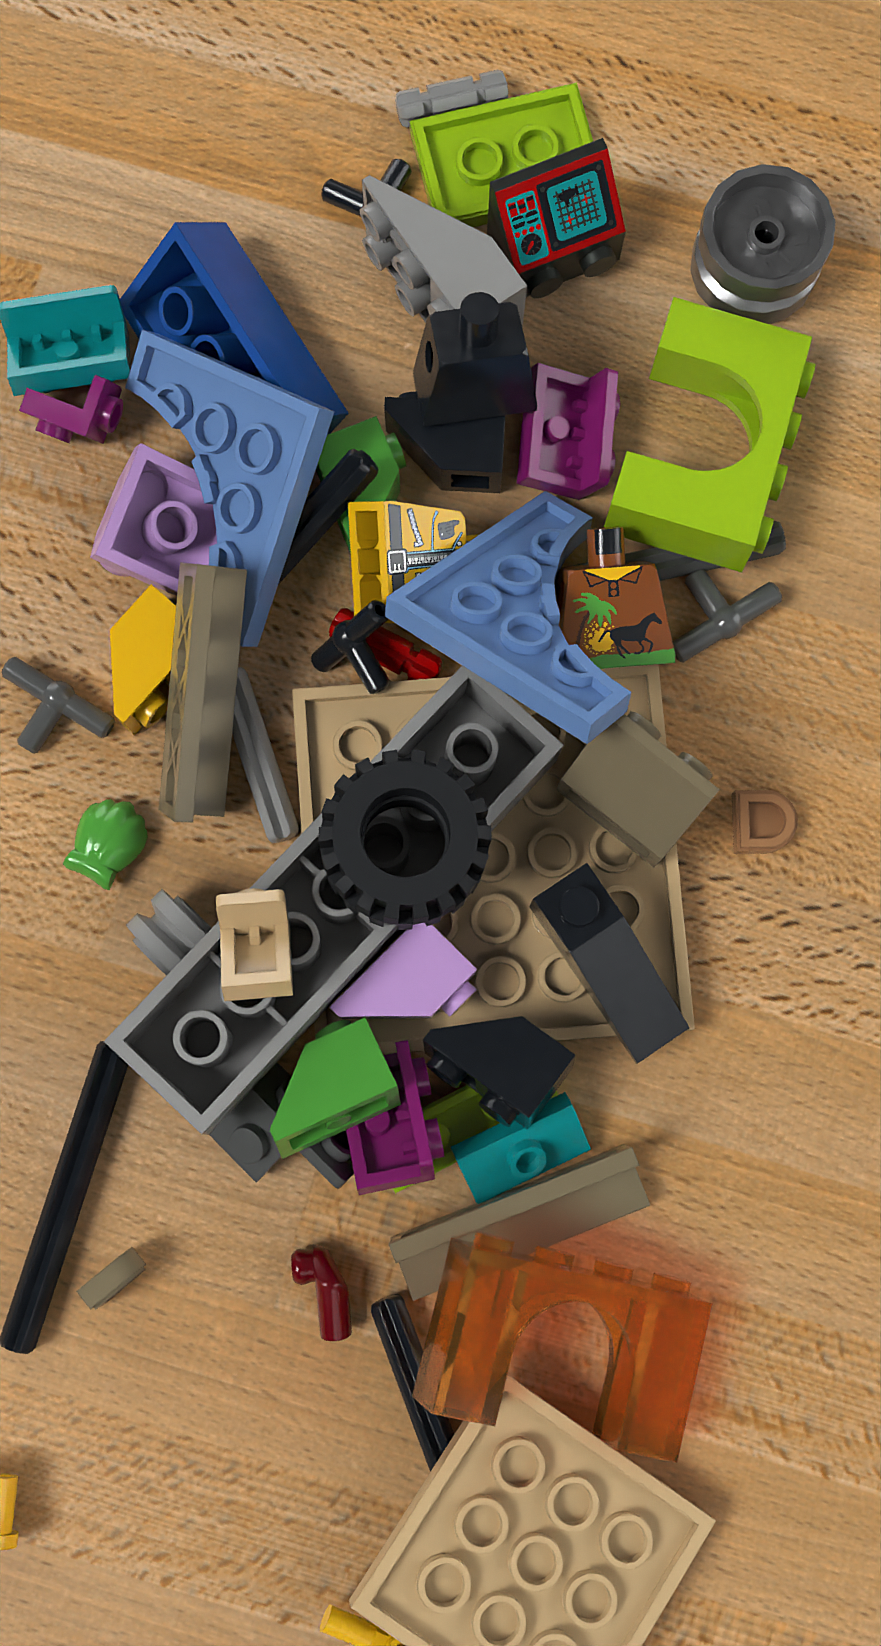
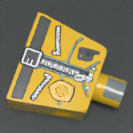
M396 501L348 502L354 616L373 600L381 601L386 605V597L477 537V534L466 535L465 517L462 512ZM388 619L385 623H394V622L391 621L390 619Z

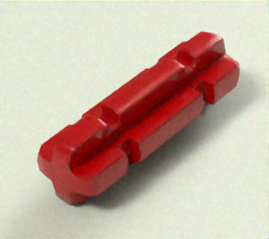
M341 608L331 622L329 636L332 637L336 625L340 622L351 620L354 617V612L348 608ZM382 626L366 640L381 666L398 675L402 671L407 673V680L437 678L441 672L442 660L439 656L424 648L419 652L414 650V643Z

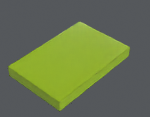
M577 83L410 121V135L429 206L471 227L488 223L491 181L593 142Z

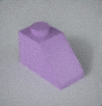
M425 923L415 924L412 929H407L330 1008L342 1019H362L364 1017L366 1019L432 1018L440 1009L450 1017L477 990L469 982L476 974L477 969L433 925L426 927Z

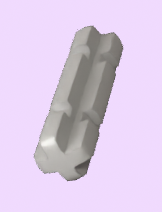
M494 70L480 73V80L473 81L472 76H466L426 85L427 92L420 93L418 87L399 91L396 94L395 102L401 125L410 127L411 120L507 99L508 85L503 71Z

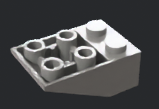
M370 175L362 179L364 207L360 209V216L366 227V237L362 239L364 249L378 270L381 271L387 268L397 282L395 285L397 296L411 316L414 317L419 313L426 323L427 317L434 312L460 309L461 302L467 295L475 292H484L493 296L498 303L512 302L516 304L523 327L527 285L491 236Z

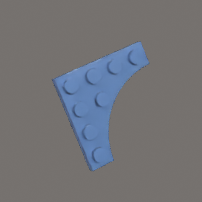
M142 330L125 388L140 396L154 407L169 423L171 428L180 429L194 451L196 457L191 462L200 484L204 504L213 505L217 544L209 546V565L247 570L240 646L258 647L335 411L163 335Z
M544 491L386 597V618L586 744L596 738L628 710L631 691L614 681L597 667L577 644L569 645L559 627L560 612L556 602L554 583L565 560L577 546L587 539L586 529H591L593 517L547 491Z

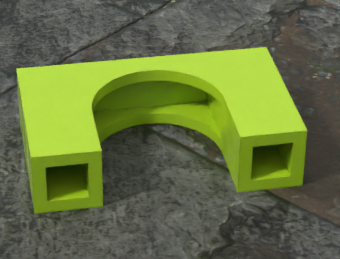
M673 297L649 379L711 397L726 405L735 413L745 428L749 441V453L739 462L726 468L701 471L627 451L604 527H624V538L738 572H743L752 552L763 554L774 521L773 518L764 516L768 499L778 500L788 470L787 465L778 463L782 448L791 450L802 418V414L792 411L796 397L805 399L816 367L815 363L806 361L812 336Z

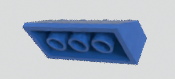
M175 222L120 298L124 316L138 339L142 330L158 333L335 411L328 434H331L349 413L227 223Z

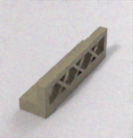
M180 562L159 810L174 822L193 823L194 815L220 817L225 815L247 576L246 569Z
M623 1144L503 1192L482 1203L473 1204L391 1237L389 1241L390 1250L395 1263L399 1262L413 1301L650 1206L635 1168L640 1165L633 1148Z

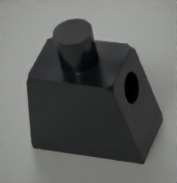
M475 292L467 295L462 300L460 309L438 311L427 317L413 369V379L423 427L537 411L538 405L530 360L516 304L512 302L498 303L490 294Z

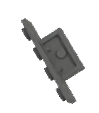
M278 1062L210 1134L218 1145L256 1183L281 1159L270 1128L291 1076ZM346 1130L299 1151L337 1189L341 1188L354 1174Z

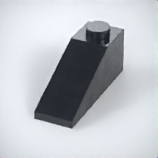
M585 863L533 898L529 906L636 1064L689 1029L687 1022L625 917L588 863Z

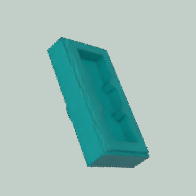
M566 1092L548 1101L528 1130L516 1121L510 1127L499 1123L452 1146L451 1150L476 1203L479 1204L590 1151L591 1147L573 1104Z

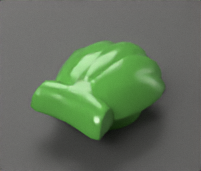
M106 799L100 803L90 805L79 821L74 849L64 859L63 865L69 870L90 878L103 889L110 890L116 874L132 863L145 847L148 833L145 829L144 818L136 814L134 806L128 801L115 803L112 799Z

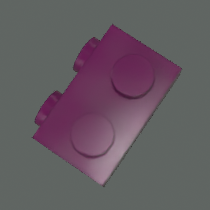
M537 363L531 367L538 406L537 411L523 413L517 484L580 500L607 486L614 472L616 455L612 449L614 422L620 410V396L617 393L618 371L604 368L589 378Z
M408 1040L395 1042L397 1053L383 1055L397 1083L401 1105L346 1130L359 1195L435 1180L432 1159L444 1157L437 1118L424 1120L420 1097L432 1095L424 1057L411 1058Z

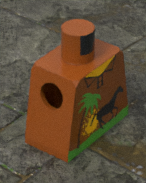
M624 527L586 529L588 565L561 567L558 576L556 602L560 612L559 627L569 645L577 644L600 669L675 663L674 646L655 564L646 561L625 562Z

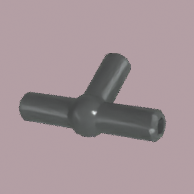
M705 569L690 573L685 579V584L709 619L672 641L675 658L679 662L684 663L719 640L735 637L741 631L743 625L782 602V594L779 588L774 583L768 582L729 606Z
M12 657L5 663L2 669L3 678L41 701L17 739L21 747L33 754L38 753L62 714L100 738L107 737L115 725L114 717L75 694L73 687L67 682L54 681L17 657Z

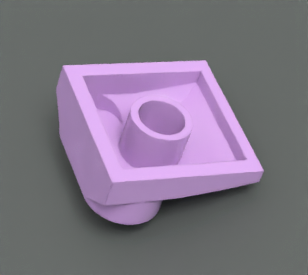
M140 443L134 448L117 481L97 530L90 558L100 562L112 574L134 577L177 596L180 562L209 565V546L217 544L213 505L204 504L200 484L193 468Z

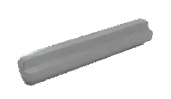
M239 667L232 734L266 836L271 843H279L295 837L299 834L300 829L248 674L244 668Z

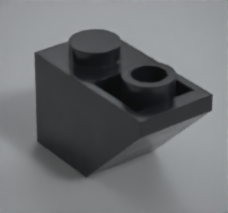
M416 392L402 393L399 397H385L386 432L388 434L395 433L401 448L440 490L500 494L505 415L423 427Z
M523 1016L430 1029L423 1038L425 1054L431 1058L426 1065L436 1076L454 1088H458L461 1082H464L483 1096L478 1104L491 1117L507 1127H510L516 1121L527 1130L573 1069L576 1056Z

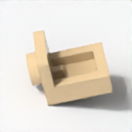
M251 888L238 893L218 895L216 897V911L220 926L221 988L224 1001L293 996L290 926L285 892L279 889L262 890Z

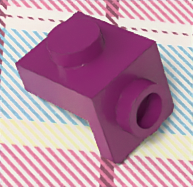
M95 375L83 409L27 388L19 411L39 419L35 430L70 444L73 433L104 444L107 432H114L122 416L123 400L120 399L122 387L108 379Z

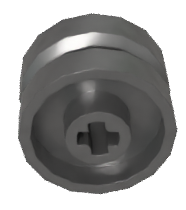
M761 164L738 170L717 185L703 212L700 229L693 245L690 268L697 293L709 307L771 324L785 320L804 305L833 248L836 223L828 198L812 179L789 167Z

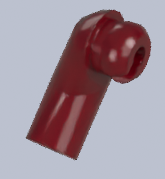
M314 1244L313 1249L295 1250L291 1255L293 1281L299 1285L315 1282L321 1338L326 1341H340L348 1338L352 1334L349 1291L330 1251Z

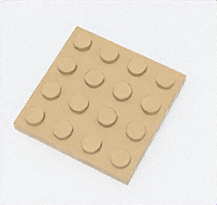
M497 1367L349 1599V1603L353 1610L405 1646H642L716 1520Z

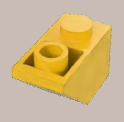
M152 584L110 629L114 716L133 735L143 726L147 729L154 726L165 715L168 706L176 605Z

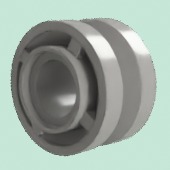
M161 889L151 899L155 914L150 918L137 913L126 924V927L135 936L133 939L135 945L167 975L208 933L211 927L182 898L177 895L173 899L166 891Z

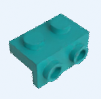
M114 285L0 302V320L7 337V379L14 396L24 395L27 388L40 393H49L58 389L90 385L95 375L108 379L111 382L128 379L131 369L129 331L119 294Z

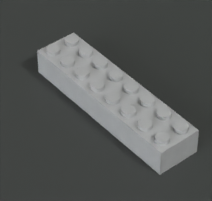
M461 666L373 758L371 763L381 761L382 752L396 749L398 758H411L413 749L425 751L426 760L436 764L440 757L454 764L452 772L460 778L466 773L475 783L473 792L477 799L484 798L488 809L487 825H491L492 831L556 763L564 745L505 692L466 667ZM395 807L382 812L370 822L365 832L364 846L368 858L380 870L394 876L412 877L423 874L437 865L444 852L445 837L436 820L426 812L412 807ZM322 813L249 888L262 890L279 889L285 892L290 926L293 996L224 1001L221 988L220 926L218 921L104 1041L201 1134L210 1135L399 932L398 925L384 923V926L381 927L370 923L369 917L360 912L356 915L346 907L345 900L339 894H335L323 867L319 845V827L322 825Z

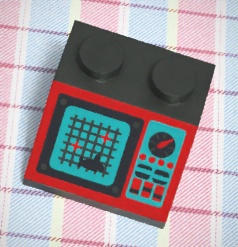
M603 138L490 182L487 235L494 239L527 285L526 297L531 296L535 299L545 297L556 291L565 281L583 274L586 277L598 276L614 266L616 261L620 260L626 230L609 151Z

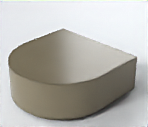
M131 1247L76 1292L90 1310L92 1308L96 1310L145 1271L144 1266H146V1263L135 1249Z

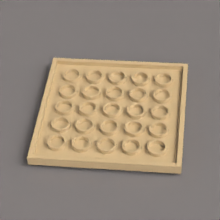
M659 664L601 669L614 681L631 691L628 710L625 715L627 716L632 711L646 718L660 732L661 737L658 741L667 747ZM451 677L391 681L388 687L374 695L369 694L364 684L292 689L302 833L321 814L326 798L332 799L335 794L334 785L344 774L350 778L356 773L355 764L367 757L371 762ZM511 697L564 746L556 763L491 831L492 840L488 851L489 857L480 882L473 894L471 893L466 898L464 905L454 914L449 912L441 917L440 922L433 924L477 969L476 974L469 980L477 990L450 1017L440 1009L432 1018L366 1019L382 1054L397 1053L395 1042L408 1040L410 1052L424 1051L423 1038L430 1029L520 1016L526 1018L556 1041L617 1036L529 907L533 898L585 863H588L625 917L687 1022L689 1029L686 1031L695 1030L677 844L675 843L665 857L655 867H652L559 793L557 787L561 778L587 744ZM399 930V932L386 944V946L373 958V960L360 972V974L347 986V988L333 1001V1003H334V1002H335V1001H336V1000H337V999H338V998H339V997H340V996H341V995H342V994H343V993H344V992H345V991H346V990H347V989H348V988H349V987H350V986H351V985H352V984H353V983H354V982H355V981H356V980H357L406 930ZM329 1006L314 1022L315 1035L322 1028L336 1021L349 1020L353 1023L360 1019H342Z

